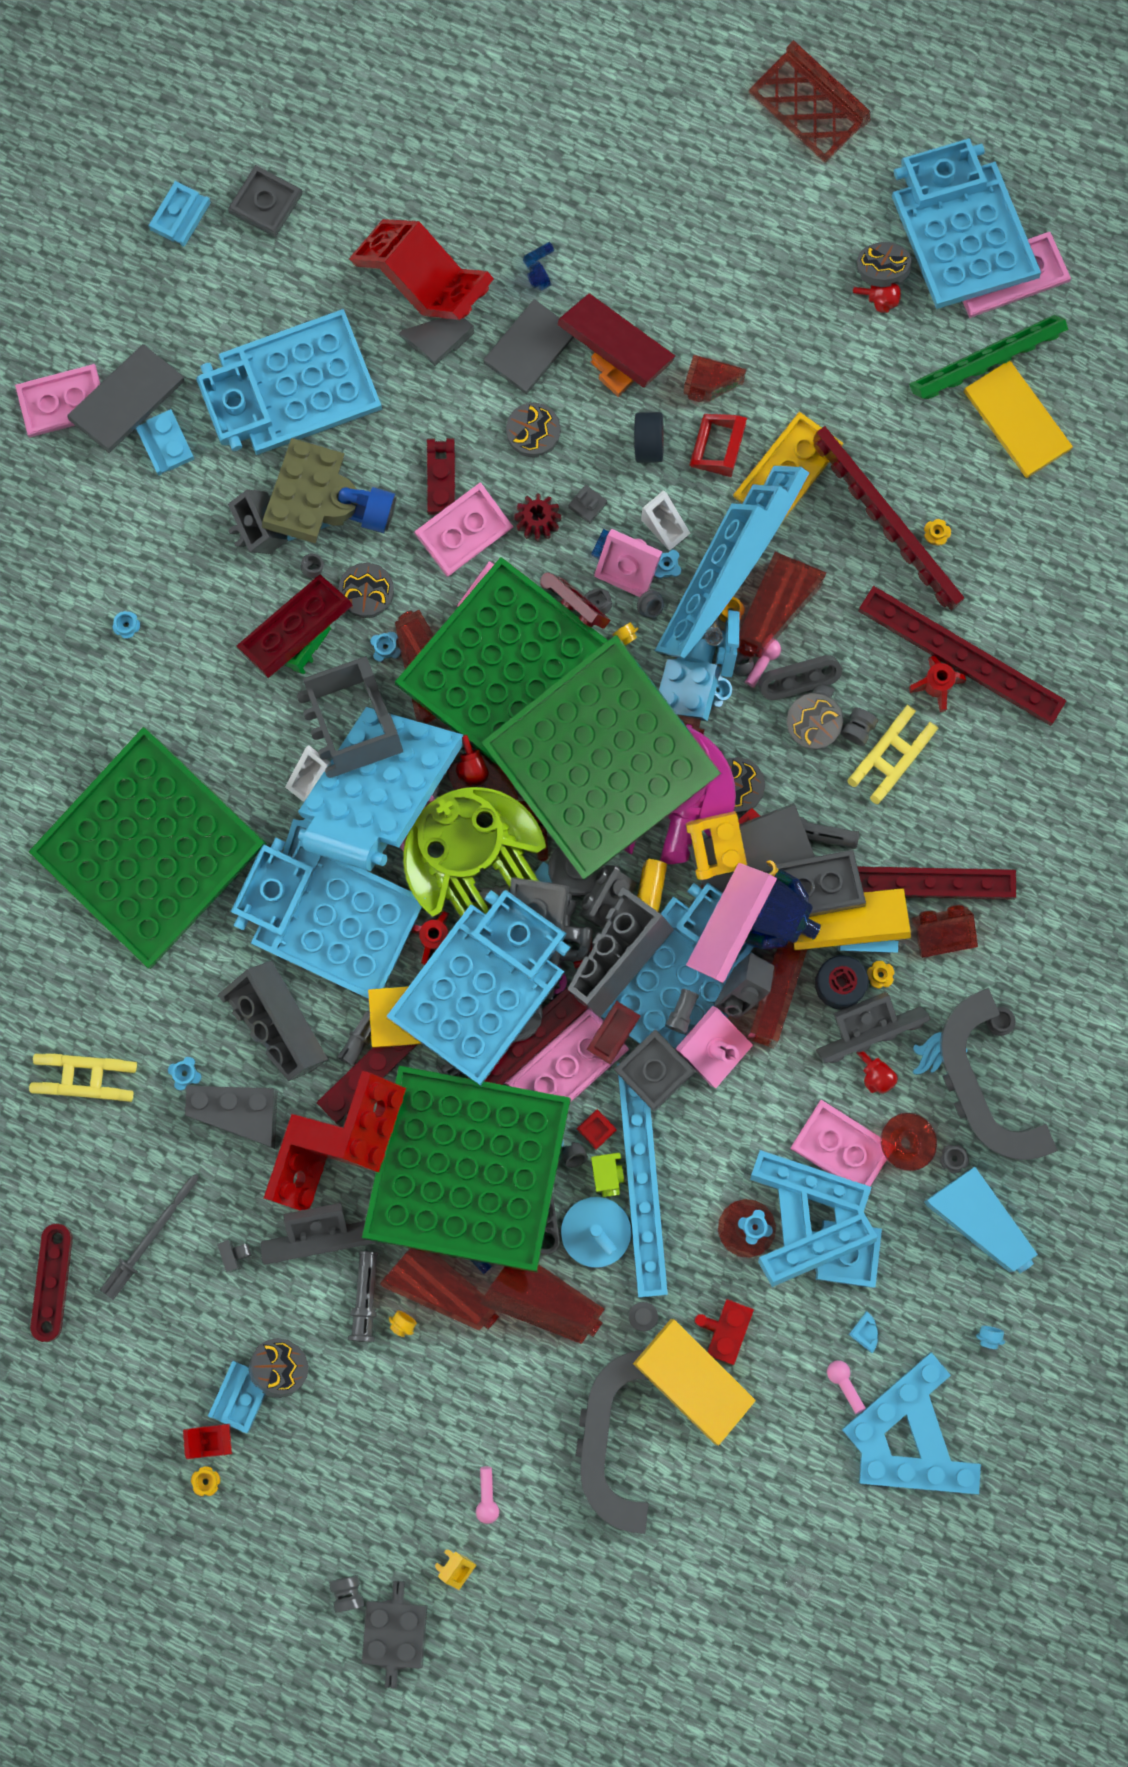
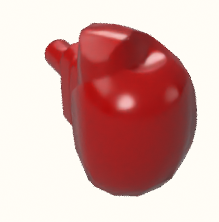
M891 283V286L888 287L871 285L870 289L855 286L853 288V293L869 295V302L874 303L876 310L881 313H888L890 309L897 307L900 302L901 290L899 285Z
M468 734L463 735L462 742L466 753L460 755L462 762L456 766L457 775L459 778H464L468 784L481 782L488 777L489 770L480 751L472 750Z
M865 1051L856 1052L867 1065L863 1070L866 1074L864 1084L871 1093L885 1094L895 1087L898 1076L885 1062H882L879 1058L872 1061Z

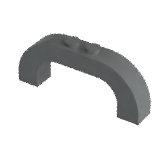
M986 988L962 1000L951 1011L945 1021L940 1038V1054L947 1073L942 1076L948 1091L954 1090L958 1102H955L954 1106L960 1119L966 1118L975 1136L985 1146L1003 1156L1014 1159L1027 1160L1047 1156L1058 1151L1047 1124L1041 1123L1022 1131L1006 1130L997 1124L991 1115L967 1058L966 1043L972 1030L980 1023L1000 1015L989 988Z
M644 1350L632 1351L615 1358L598 1374L589 1393L587 1409L581 1408L579 1426L585 1427L584 1438L577 1439L576 1457H581L580 1475L582 1488L593 1510L610 1525L627 1532L645 1534L649 1503L626 1499L613 1492L606 1482L604 1467L611 1406L615 1394L624 1384L639 1379L649 1380L633 1364Z

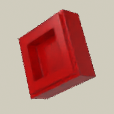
M598 1109L576 1128L595 1150L617 1131Z

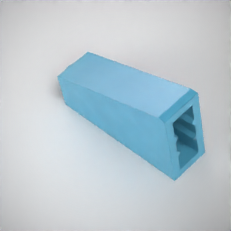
M976 1167L971 1168L924 1201L927 1207L1008 1272L1017 1270L1020 1274L1034 1264L1031 1259L1038 1254Z

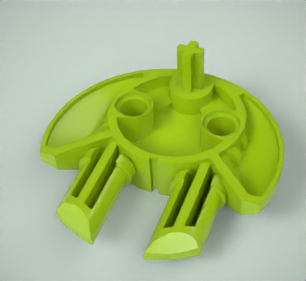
M483 787L457 789L429 803L422 810L410 829L405 841L403 856L406 880L415 899L432 917L442 912L445 899H450L460 917L471 904L484 914H487L489 908L474 885L476 882L473 877L481 874V870L485 871L493 866L495 871L499 870L509 888L512 877L539 881L523 854L525 853L524 851L539 853L546 848L545 840L532 814L511 796ZM480 814H489L493 819L492 825L487 828L480 827L476 822ZM439 843L444 847V853L441 857L433 858L428 854V848L431 844ZM469 892L472 893L476 902L470 901Z

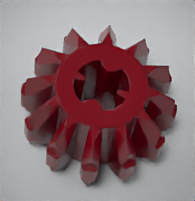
M539 493L535 496L536 500H532L527 495L525 497L526 504L518 503L517 510L519 512L514 514V520L519 522L516 525L517 530H525L524 537L526 539L530 538L532 533L535 534V541L537 542L540 541V534H543L547 539L551 538L550 531L557 532L559 530L557 523L561 521V514L557 513L559 505L557 503L551 504L550 496L541 500V494ZM538 513L543 515L542 520L538 518V521L533 520L534 514L536 517Z

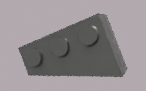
M186 1086L185 1115L187 1117L275 1149L277 1090L274 1088Z

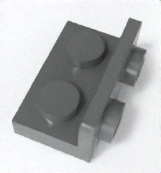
M606 865L605 868L599 870L594 880L596 884L592 892H589L581 903L582 910L579 915L601 929L604 928L608 921L606 916L610 909L615 908L620 898L618 894L621 888L624 887L632 893L637 884L636 881L619 871L620 868L615 865Z

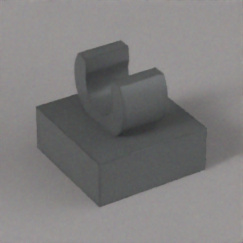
M585 484L570 502L568 508L591 524L606 506L607 500Z
M230 1240L217 1244L225 1270L228 1273L241 1269L238 1260L252 1256L248 1244L235 1248Z

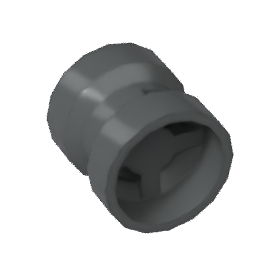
M856 707L850 714V722L844 725L840 733L849 741L859 746H865L869 739L868 734L870 730L875 729L878 719L870 712Z
M358 1575L329 1582L330 1590L335 1594L336 1599L333 1603L335 1613L353 1610L365 1605L363 1596L358 1591L360 1585Z

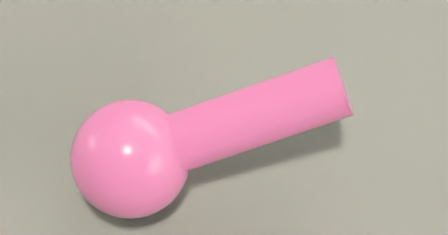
M768 638L761 642L759 646L760 656L745 681L747 685L754 688L769 661L779 657L781 646L775 639Z
M840 1360L832 1362L827 1368L829 1380L834 1384H839L855 1414L863 1412L866 1408L849 1380V1366Z
M484 1466L480 1468L481 1502L476 1507V1517L481 1523L491 1524L499 1516V1507L493 1501L492 1467Z

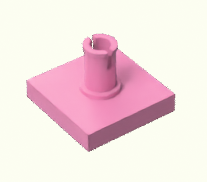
M611 529L607 535L594 577L641 597L643 593L649 591L662 551L647 545L642 539H633Z
M712 1006L675 1050L710 1086L717 1088L753 1044L718 1008Z

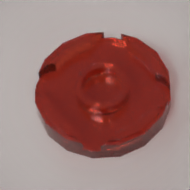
M742 1199L733 1202L724 1209L718 1221L717 1231L721 1243L728 1252L737 1257L751 1258L761 1255L771 1246L775 1238L776 1224L773 1214L765 1205L756 1200ZM755 1210H761L765 1214L764 1219L767 1225L772 1227V1234L769 1237L763 1236L758 1239L756 1244L752 1245L746 1242V1235L738 1227V1221L742 1217L748 1218L753 1215ZM754 1224L752 1228L757 1230L758 1226Z

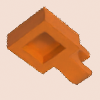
M594 353L591 356L592 360L590 363L599 371H602L599 375V380L617 397L634 382L598 354Z

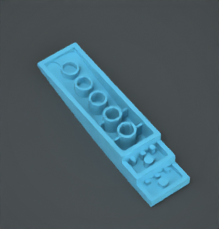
M773 466L764 485L753 484L743 504L731 503L655 649L656 652L679 658H685L732 599L761 557L809 475L808 471L802 467Z

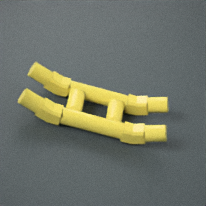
M906 705L882 738L847 780L850 786L856 787L873 766L884 773L886 778L870 796V800L874 804H879L939 729L935 724L929 722L912 745L905 742L898 735L916 712L909 705ZM890 744L904 754L895 767L881 758Z
M47 1053L34 1054L33 1063L35 1065L63 1067L61 1084L32 1082L29 1086V1091L32 1094L63 1095L132 1102L133 1100L132 1090L101 1086L103 1070L135 1073L137 1062ZM75 1068L92 1069L90 1086L73 1085Z

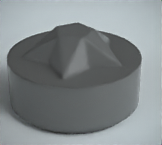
M604 589L590 590L584 596L603 614L608 613L612 608L611 596Z

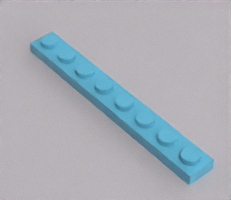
M618 1075L638 1298L668 1295L651 1108Z

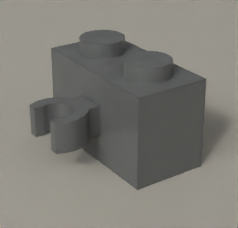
M247 489L228 503L237 524L229 529V534L240 533V539L234 543L235 546H247L249 552L271 554L288 541L287 535L261 528L270 501L268 492Z

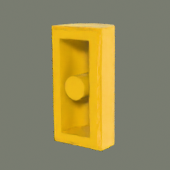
M648 859L643 863L637 897L659 913L667 864L662 861Z

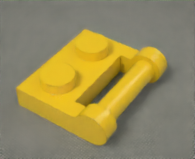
M735 811L686 823L687 833L691 834L698 868L695 872L698 880H705L716 875L734 872L738 863L747 865L738 817ZM704 829H710L717 864H708L702 835Z

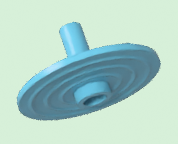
M589 1197L577 1202L568 1210L562 1222L561 1238L566 1251L575 1261L588 1267H604L616 1262L627 1250L631 1239V1226L626 1213L617 1203L603 1197Z

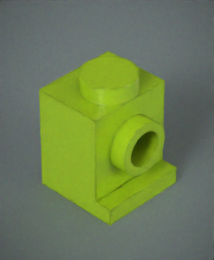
M620 1153L591 1157L596 1193H602L603 1198L620 1195L619 1183H624L622 1165L616 1166V1161L621 1160Z

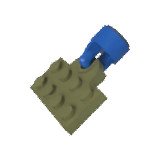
M291 438L261 528L315 544L322 523L338 526L343 525L344 521L348 519L362 523V528L384 534L385 531L388 532L397 497L395 493L372 487L371 492L357 490L348 478L339 475L345 453Z

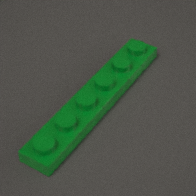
M1052 315L909 383L911 391L922 399L933 398L942 389L962 384L965 378L984 374L987 372V368L995 364L1007 363L1012 359V356L1018 353L1030 352L1036 348L1037 344L1043 341L1048 342L1057 339L1060 333L1068 330L1066 319Z

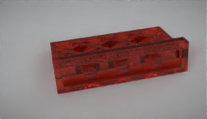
M794 40L786 47V52L748 90L757 101L824 163L861 127H865L871 121L870 110ZM786 62L794 68V77L779 78V69ZM794 83V96L779 97V84ZM798 83H810L814 87V95L798 96ZM775 84V97H763L758 90L764 85ZM828 100L833 104V113H817V101ZM814 101V114H798V102ZM779 102H794L795 114L783 115L780 113ZM836 118H848L853 125L847 131H836ZM814 119V132L802 133L798 129V120ZM817 119H833V131L817 132ZM789 120H795V126ZM833 137V146L824 154L817 147V138ZM808 138H814V143Z

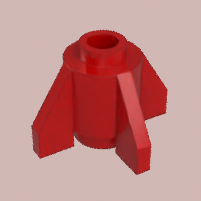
M931 656L928 659L930 669L925 678L910 685L909 690L910 693L924 691L925 689L930 696L937 698L940 712H945L947 710V694L953 685L965 683L966 677L955 672L951 666L941 663L936 656Z
M443 911L437 920L427 921L422 926L414 925L411 932L419 935L421 943L425 948L421 961L422 965L428 962L432 953L437 950L449 934L445 926L449 917L448 912ZM435 931H439V936L435 939H431L428 936L429 933L434 934Z

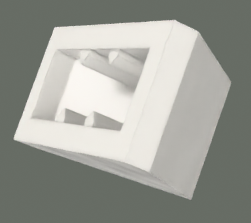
M662 491L642 508L641 521L669 551L690 534L665 491Z
M307 746L285 788L305 802L321 775L325 772V769L331 765V762L327 759H320L318 752L312 747Z

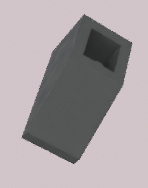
M752 953L748 954L733 968L714 1003V1007L737 1020L770 993L774 965Z

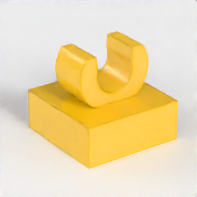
M445 1550L444 1553L450 1559L445 1566L439 1563L435 1564V1568L440 1572L437 1577L444 1583L460 1590L476 1567V1564L456 1551Z

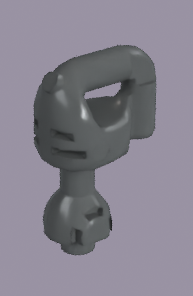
M568 894L564 924L566 936L563 942L567 945L569 943H578L580 949L569 950L565 956L560 954V961H581L589 956L592 949V928L570 927L571 915L576 910L577 902L572 900L571 894Z

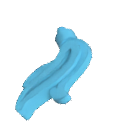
M942 1032L932 1035L922 1046L914 1045V1052L921 1055L922 1059L919 1066L913 1070V1074H922L931 1065L933 1066L930 1070L931 1073L939 1068L942 1062L940 1054Z

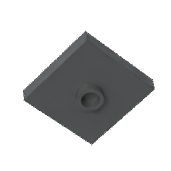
M255 165L229 206L228 211L237 218L276 238L303 192L297 186Z
M656 1029L614 1069L654 1112L696 1072Z

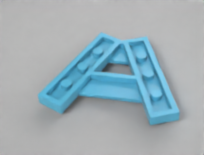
M761 1150L759 1151L750 1180L778 1189L784 1247L759 1257L758 1263L772 1287L877 1241L878 1236L864 1214L872 1187ZM808 1199L833 1207L836 1224L812 1234Z
M932 1352L926 1355L842 1429L861 1452L860 1484L979 1494L981 1464L950 1460L929 1397L930 1393L951 1376ZM905 1415L920 1458L891 1455L885 1433Z

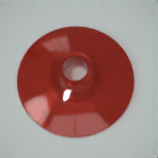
M901 1113L892 1117L882 1129L880 1143L883 1154L896 1168L904 1171H916L927 1166L935 1156L937 1149L936 1134L931 1124L923 1117L914 1113ZM903 1138L909 1141V1148L902 1146L901 1141Z

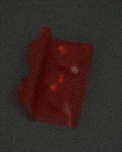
M954 905L948 907L947 911L937 913L936 911H924L919 916L912 918L913 925L916 927L919 953L922 958L978 947L974 914L968 907Z

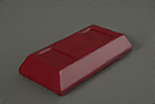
M616 1000L586 1050L611 1065L641 1015Z

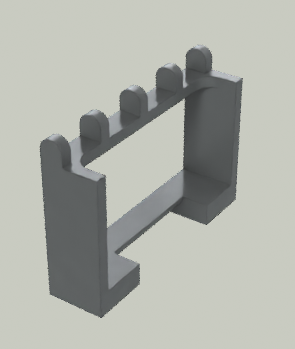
M367 656L303 678L306 690L299 692L297 698L300 703L311 701L313 706L306 709L303 714L306 720L317 718L320 727L314 728L311 731V736L314 740L325 738L327 743L326 747L318 751L320 759L325 760L331 757L334 764L325 769L327 777L332 778L403 752L399 735L391 715L388 714ZM363 682L384 734L336 751L316 699Z

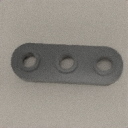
M824 655L768 671L760 677L758 687L766 699L778 700L813 690L819 685L827 686L835 683L841 677L842 667L834 656ZM828 665H829V667H828L827 669L822 670V668H823L824 666H828ZM802 673L801 676L795 677L797 674ZM775 681L774 684L768 685L770 682Z

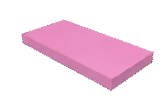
M1050 231L1028 239L1041 271L1040 278L962 301L969 318L1070 282L1071 277Z
M738 863L686 966L723 983L777 878Z
M587 1009L512 1076L505 1085L570 1097L572 1102L628 1052L629 1048L623 1044L611 1065L586 1050L603 1023L601 1017L599 1018Z

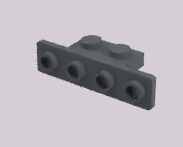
M884 992L833 1013L842 1039L817 1048L816 1051L824 1063H836L848 1054L869 1049L872 1044L892 1040L901 1032L919 1029L931 1019L922 1007L914 1008L896 1016L890 995Z
M337 1203L283 1214L288 1236L262 1241L261 1259L262 1263L266 1265L377 1242L362 1238L365 1221L346 1224L342 1204Z

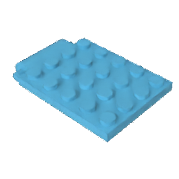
M970 138L902 158L901 167L894 169L896 180L904 178L908 188L893 192L892 199L936 309L1039 279L1041 275L1040 268L996 162L981 166L977 156L985 153L982 143L973 146Z
M344 309L220 353L219 360L222 367L213 370L211 363H205L201 365L203 374L196 378L221 445H230L232 451L240 450L242 448L241 441L250 438L255 454L259 455L289 444L291 438L300 440L382 410L380 400Z
M369 707L364 709L338 750L384 734L374 709ZM390 714L399 735L403 752L332 778L327 777L326 773L323 772L298 811L301 817L312 820L307 830L301 829L298 834V839L303 841L304 850L371 871L375 864L384 866L387 862V855L382 853L388 844L396 847L401 846L463 746V735Z
M276 837L271 848L263 844L230 911L238 915L233 926L244 930L248 921L258 924L259 927L251 944L368 999V989L385 988L423 908L412 892L364 869L305 851L302 840L299 841L292 857L281 853L286 842Z
M695 883L691 885L687 892L696 899L690 908L675 897H672L661 915L672 926L674 931L601 1016L604 1019L606 1018L616 1000L641 1015L629 1035L638 1044L644 1041L656 1029L675 1049L708 1010L714 1006L733 968L748 954L752 953L751 950L756 945L753 942H745L723 983L686 966L723 894L710 883H707L703 889ZM708 892L711 894L712 898H709L707 896ZM750 931L751 935L766 938V944L762 945L766 949L773 941L767 935ZM682 989L690 990L699 995L689 1018L691 1021L687 1034L673 1031L665 1026L670 1013L674 1012Z
M492 890L486 895L485 900L493 905L487 914H484L472 904L468 907L386 1016L480 1086L565 973V971L549 959L555 951L565 956L571 948L563 942L566 936L564 931L507 890H504L500 896Z

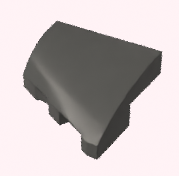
M440 318L404 329L399 332V336L416 352L419 351L436 366L452 350L456 351L474 334V326L465 318L460 320Z

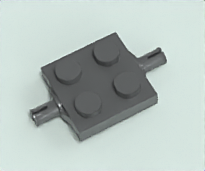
M393 1581L392 1599L387 1601L368 1600L366 1602L361 1664L378 1665L385 1668V1688H397L399 1669L423 1668L428 1605L412 1604L404 1600L405 1581Z

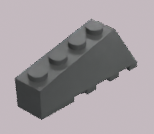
M624 887L621 888L618 894L620 898L615 908H611L606 916L608 921L601 934L597 933L592 942L594 947L591 953L583 959L568 987L572 995L599 1018L674 931L663 915Z
M272 960L247 969L217 995L223 1003L228 1001L234 1009L232 1014L238 1021L243 1020L252 1030L250 1036L254 1041L261 1042L267 1048L266 1055L288 1081L314 1071L328 1060Z

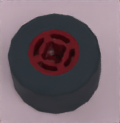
M637 412L635 414L634 450L637 463H660L663 461L664 427L662 412Z
M838 955L829 958L821 965L815 977V989L818 997L824 1004L834 1009H845L857 1004L864 997L868 988V975L865 967L857 959L850 956Z

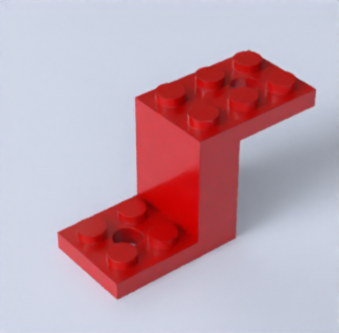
M382 219L349 258L356 267L380 269L423 316L454 320L465 318L471 312V306L477 299L483 297L488 292V286L494 280L488 271L461 269L420 221Z
M362 1071L344 1127L291 1114L264 1199L298 1211L310 1209L327 1158L379 1172L406 1088L372 1073ZM377 1103L376 1110L373 1112L374 1106ZM297 1173V1179L294 1183V1176Z

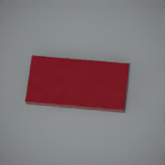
M590 293L562 315L557 323L559 327L643 388L663 372L675 358L673 353Z
M320 574L236 647L269 678L353 605L345 595Z

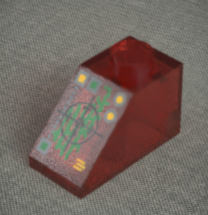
M693 355L684 384L683 394L688 395L689 399L696 402H703V400L711 401L744 384L747 369Z

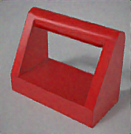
M704 414L689 466L732 478L747 418L738 415ZM712 424L733 429L724 461L702 460Z

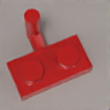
M726 1299L718 1321L703 1314L695 1316V1325L714 1332L707 1350L713 1358L731 1365L735 1364L754 1309Z

